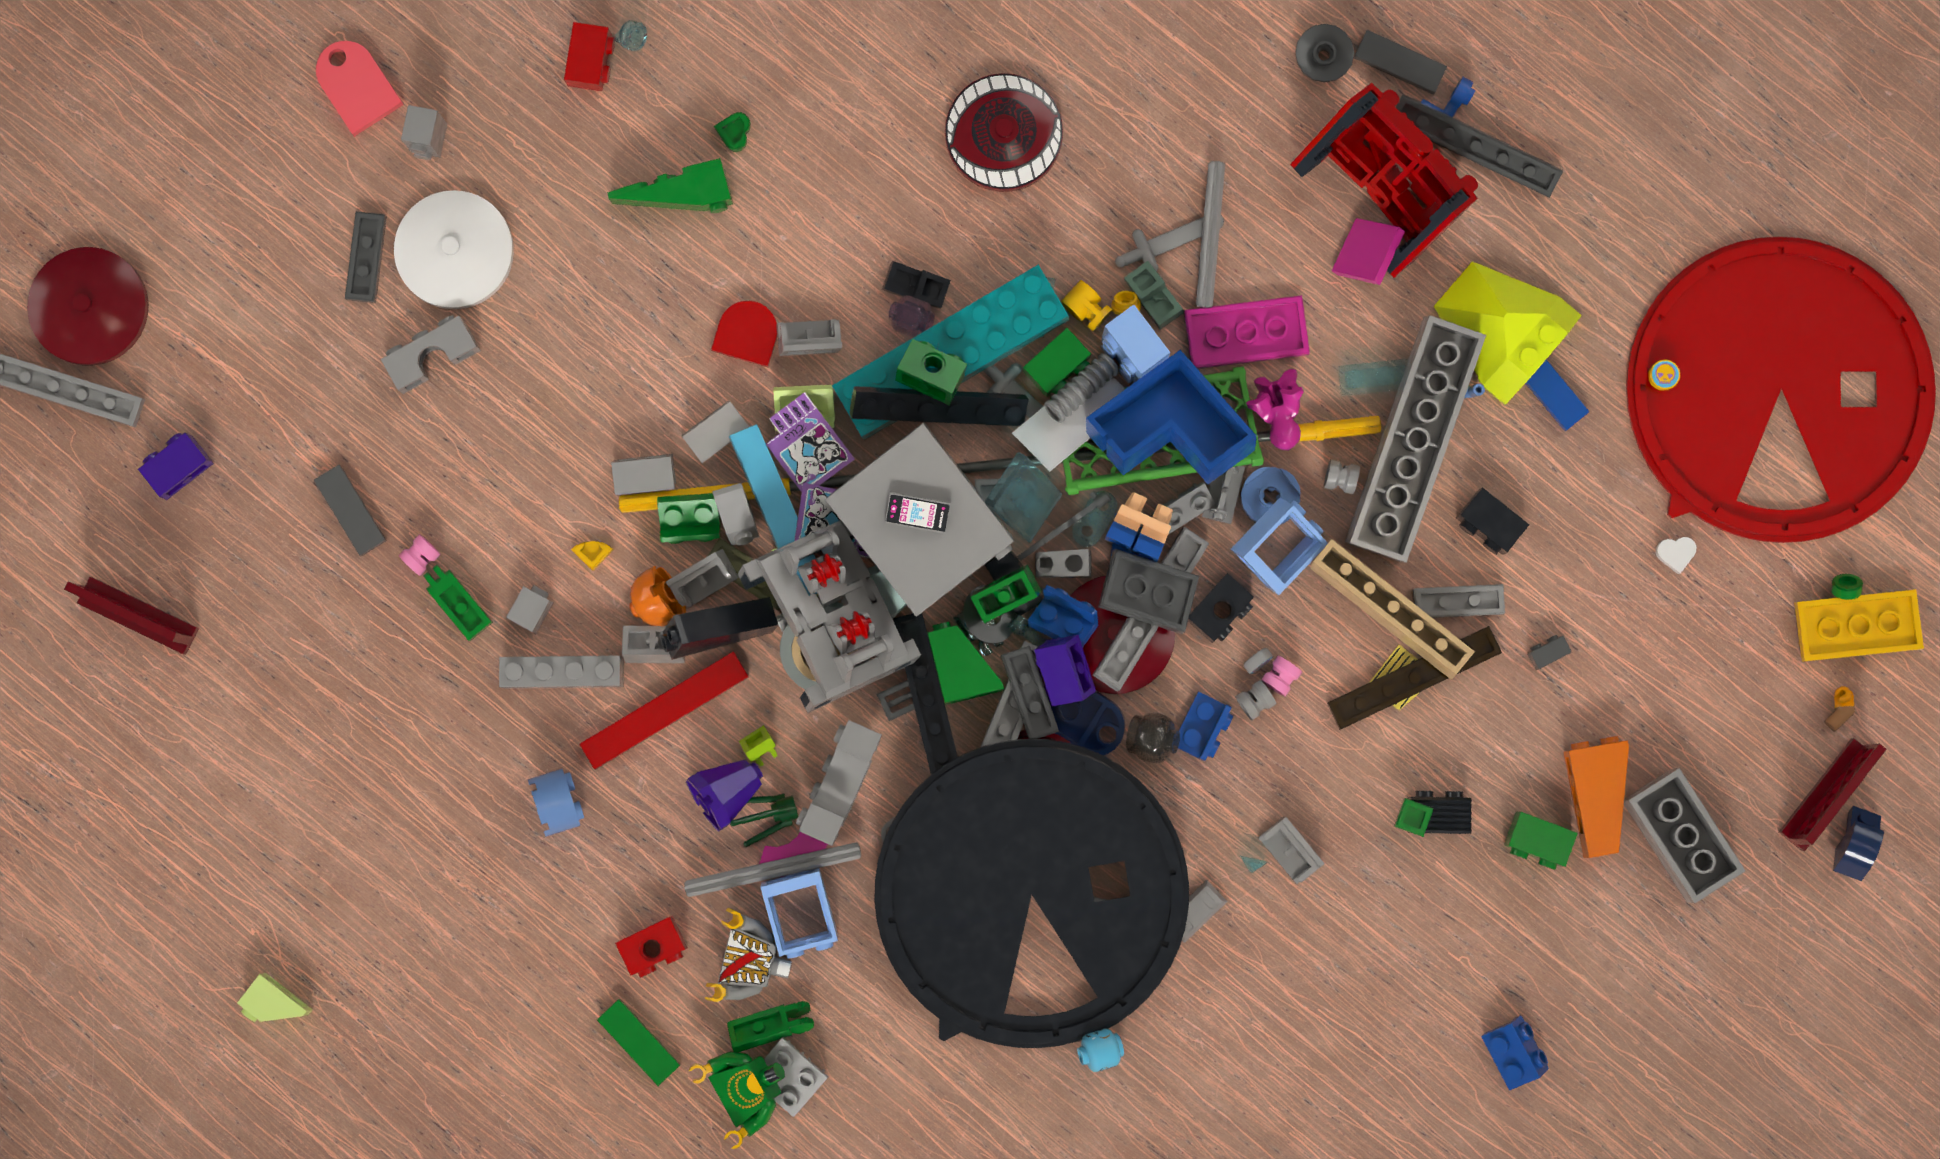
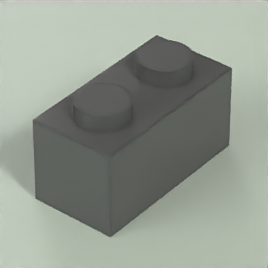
M1554 635L1547 639V644L1541 646L1539 643L1530 648L1531 652L1527 655L1535 670H1539L1572 653L1564 636L1558 637Z

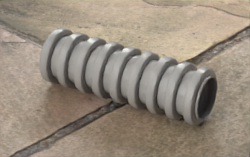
M1104 353L1099 354L1098 359L1092 360L1091 365L1085 367V371H1080L1078 377H1073L1071 383L1065 384V389H1059L1058 395L1054 394L1051 400L1045 402L1044 405L1047 413L1055 421L1064 422L1065 416H1071L1072 410L1076 411L1079 405L1085 403V399H1090L1092 393H1097L1099 387L1105 386V381H1110L1112 375L1116 376L1118 374V366L1110 356Z

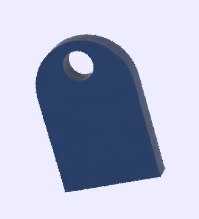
M1095 691L1083 701L1052 706L1050 698L1047 696L1059 730L1055 734L1068 740L1071 744L1088 748L1101 755L1109 754L1121 743L1126 727L1125 718L1119 706L1109 698ZM1104 726L1114 728L1117 734L1116 739L1111 742L1102 740L1099 734L1100 729Z

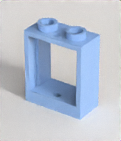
M1281 497L1231 548L1257 578L1277 595H1280L1328 544L1321 536L1324 532L1322 528L1313 520L1308 522L1305 519L1306 511L1296 501L1293 500L1289 503ZM1289 517L1305 534V537L1272 571L1254 551Z
M820 868L761 882L760 888L779 957L786 955L788 959L805 954L804 950L816 947V950L820 951L834 946L833 942L838 941V933ZM816 885L828 930L785 942L773 896Z

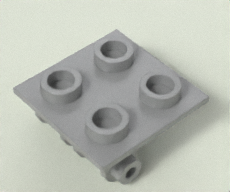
M782 1037L764 1060L767 1066L777 1062L783 1067L785 1077L777 1082L781 1089V1094L775 1098V1102L795 1117L829 1076L824 1073V1069L821 1070L812 1063L810 1057L806 1058L803 1051L799 1052L790 1043V1040L787 1041Z

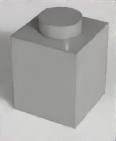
M533 585L531 590L523 586L506 618L537 634L554 602L547 599L548 592Z

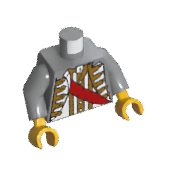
M727 908L726 911L733 914V919L730 922L721 920V923L731 930L718 984H706V987H714L715 989L712 997H705L706 1000L713 1002L742 1000L757 995L762 991L763 987L769 985L771 975L788 979L792 966V961L776 957L777 946L774 943V936L759 920L741 915L732 908Z

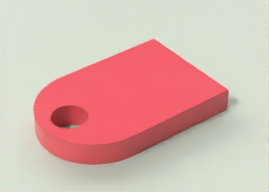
M339 41L329 45L320 54L316 64L317 80L354 137L404 105L374 58L362 45L352 41ZM336 52L346 54V60L341 66L331 64V57Z

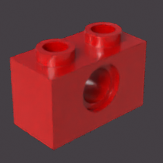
M673 916L667 917L615 943L630 976L638 973L640 978L656 971L654 966L656 963L665 960L668 965L684 957L681 951L688 948ZM649 940H655L660 944L661 951L657 957H651L646 953L645 946Z

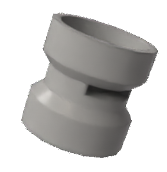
M1330 459L1324 488L1334 490L1339 486V489H1342L1344 493L1353 495L1359 478L1360 466L1350 464L1342 467L1340 461Z
M1261 680L1254 683L1252 689L1248 692L1243 691L1235 696L1237 702L1251 721L1260 716V711L1263 709H1270L1277 704Z

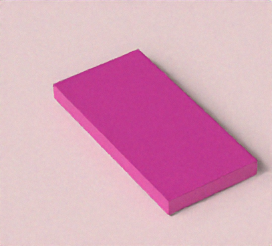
M1302 295L1184 310L1190 361L1197 369L1310 354Z

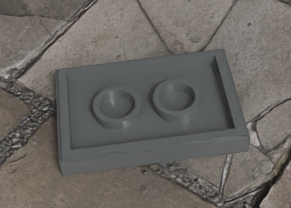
M1114 549L1098 607L1183 634L1187 627L1199 576Z

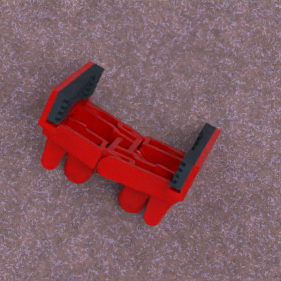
M1371 82L1347 101L1290 165L1303 177L1329 156L1361 188L1367 187L1369 196L1393 226L1400 227L1405 231L1403 238L1406 240V243L1395 251L1387 269L1389 274L1395 278L1413 263L1478 199L1473 193L1478 188V182L1471 175H1465L1460 179L1456 174L1457 169L1449 163V160L1444 158L1437 148L1433 151V144L1430 138L1417 128L1413 121H1410L1406 113H1401L1395 108L1400 100L1399 95L1391 89L1382 93ZM1365 139L1369 142L1371 150L1363 144ZM1397 165H1399L1403 169L1402 172L1399 170ZM1409 186L1427 206L1423 209L1407 189Z

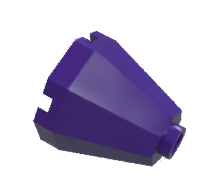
M745 759L697 772L689 777L685 783L698 806L701 805L705 812L703 814L706 819L719 832L730 824V821L737 816L762 785L760 779L763 775L754 762L749 764Z

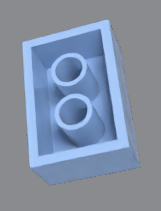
M1134 304L1104 327L1101 348L1105 354L1118 361L1121 367L1118 370L1128 383L1132 381L1135 383L1167 360L1170 355L1168 348Z

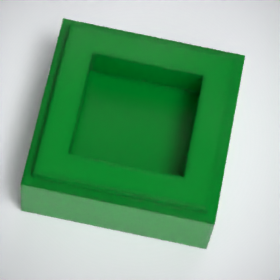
M1404 798L1394 827L1424 837L1434 808Z

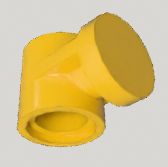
M1079 280L1060 301L1063 307L1080 322L1085 318L1091 321L1087 327L1092 331H1095L1113 310L1108 305L1101 308L1098 305L1102 300L1101 297L1082 280Z

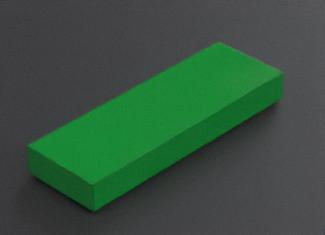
M618 999L597 1019L657 1086L681 1065L621 999Z

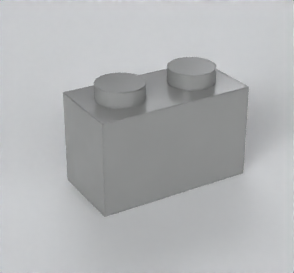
M408 105L401 140L408 150L414 153L416 158L431 160L432 156L441 158L447 122L437 110Z

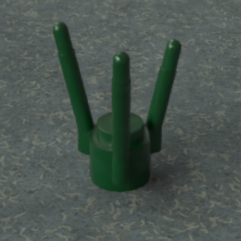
M783 793L775 796L751 797L747 803H776L770 804L771 810L730 821L731 826L771 816L774 817L775 822L780 820L781 822L743 843L744 847H748L784 827L793 825L792 820L799 817L793 795L785 797Z

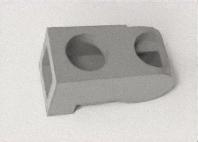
M1089 549L1035 553L1036 577L1092 578L1091 551Z

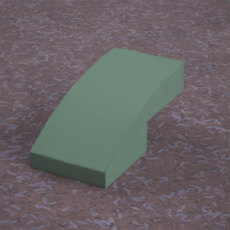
M1146 261L1124 277L1129 288L1137 294L1141 305L1160 330L1184 313L1181 305L1167 289L1165 282L1149 261Z

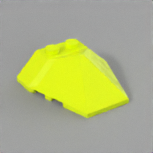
M1473 261L1433 306L1442 320L1486 335L1474 371L1484 388L1504 405L1531 378L1582 316L1561 297Z

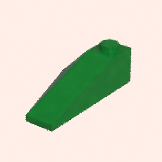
M720 158L682 168V175H659L653 181L654 184L648 185L647 182H638L607 192L610 202L618 205L694 211L710 210L711 213L723 212L728 209L727 206L733 205L726 172Z

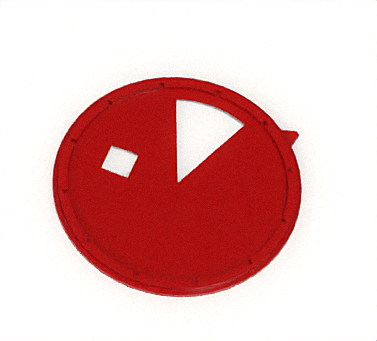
M1778 236L1744 240L1721 247L1687 266L1664 287L1645 313L1636 332L1627 367L1626 397L1631 428L1638 448L1653 475L1670 494L1667 515L1671 519L1692 513L1705 523L1742 538L1761 542L1793 543L1824 538L1859 524L1880 510L1897 494L1915 470L1926 448L1935 412L1936 385L1932 357L1924 332L1907 302L1887 279L1859 258L1839 248L1803 238ZM1660 360H1670L1680 370L1679 382L1673 388L1665 391L1654 388L1648 378L1650 368ZM1841 372H1876L1877 407H1841ZM1781 389L1830 500L1828 502L1802 509L1776 510L1751 506L1736 501Z

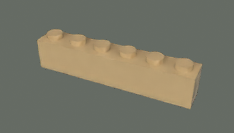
M1333 539L1330 540L1313 561L1310 567L1311 570L1452 680L1475 652Z

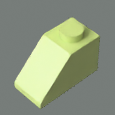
M267 973L259 974L237 1002L243 1008L241 1010L242 1014L253 1022L257 1020L263 1022L309 1015L313 1010Z

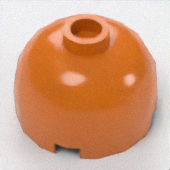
M656 566L649 568L637 576L631 587V603L629 606L632 614L652 626H667L674 615L686 613V606L682 607L679 604L672 590L666 584V581L671 579L672 576L664 568L659 567L656 569Z

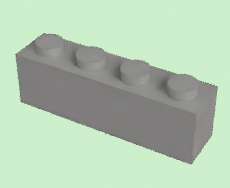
M622 656L499 657V687L504 689L624 687V658Z

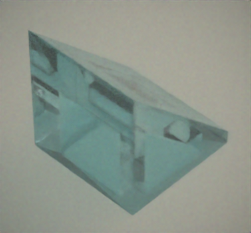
M1239 856L1250 873L1255 872L1267 863L1263 860Z

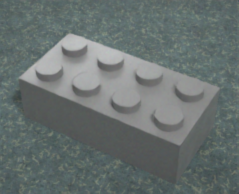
M1680 768L1670 769L1624 798V806L1687 903H1697L1745 872L1744 867Z

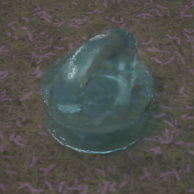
M634 20L625 22L615 34V41L621 44L623 48L631 51L640 50L647 40L645 25Z

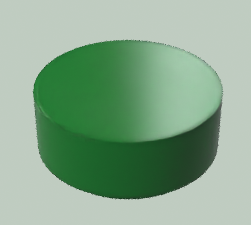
M1845 573L1833 578L1831 592L1834 596L1845 600H1852L1861 596L1863 581L1858 576Z

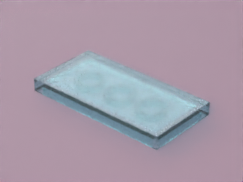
M1018 452L986 498L985 503L1023 540L1031 543L1063 494L1027 456Z

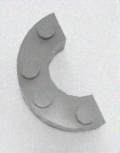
M848 720L846 726L840 724L833 740L838 743L833 756L828 755L822 768L826 775L822 783H815L809 797L813 801L809 809L802 808L796 824L800 825V832L833 846L839 835L840 827H843L862 786L882 734Z

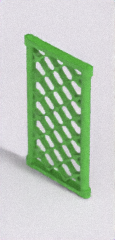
M1244 366L1232 368V371L1203 375L1220 392L1222 397H1228L1238 404L1234 409L1236 413L1241 408H1244L1247 425L1257 436L1253 412L1246 404L1247 401H1250ZM1239 382L1242 399L1228 392L1231 383ZM1258 436L1256 437L1255 451L1233 467L1249 464L1252 467L1263 465L1264 457L1259 446ZM1087 441L1062 461L1067 495L1079 494V491L1185 475L1197 473V471L1189 462H1186L1178 450H1172L1166 445L1161 449L1172 455L1170 465L1157 467L1155 462L1150 459L1151 455L1141 463L1139 470L1129 471L1125 475H1122L1121 472L1116 473L1119 470L1108 459L1104 451L1102 452L1100 448L1094 447ZM1081 447H1087L1096 454L1089 464H1084L1074 457ZM1099 458H1104L1113 464L1111 474L1097 476V473L1091 467ZM1073 462L1084 470L1081 474V479L1072 480L1069 463Z

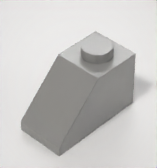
M742 483L712 491L731 546L735 544L746 545L752 542L753 539L760 537L751 505Z

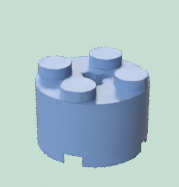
M559 769L528 779L529 785L535 784L537 790L531 792L541 824L548 823L549 830L544 831L545 837L580 826L579 820L584 819L580 802L573 803L570 791L575 790L570 772L564 774L563 769Z

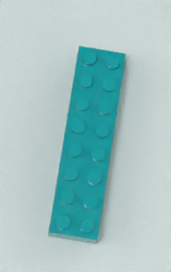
M1038 264L912 339L919 342L926 341L932 344L936 350L945 354L957 355L963 362L967 363L962 384L988 367L1069 321V315ZM912 339L832 385L848 414L854 386L912 389L895 381L897 367ZM932 366L925 368L931 373L939 372L937 368ZM851 418L864 440L897 422Z

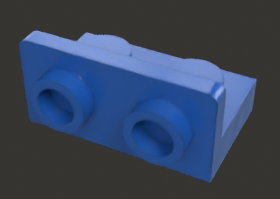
M1046 585L1043 589L1044 598L1028 619V626L1052 639L1079 635L1082 647H1084L1098 627L1097 611L1090 603L1080 602L1070 597L1063 589H1055Z
M1198 691L1172 746L1202 761H1206L1208 756L1213 758L1220 745V742L1216 740L1220 730L1226 731L1234 715L1229 713L1232 707Z

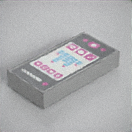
M890 492L885 523L946 534L951 503Z

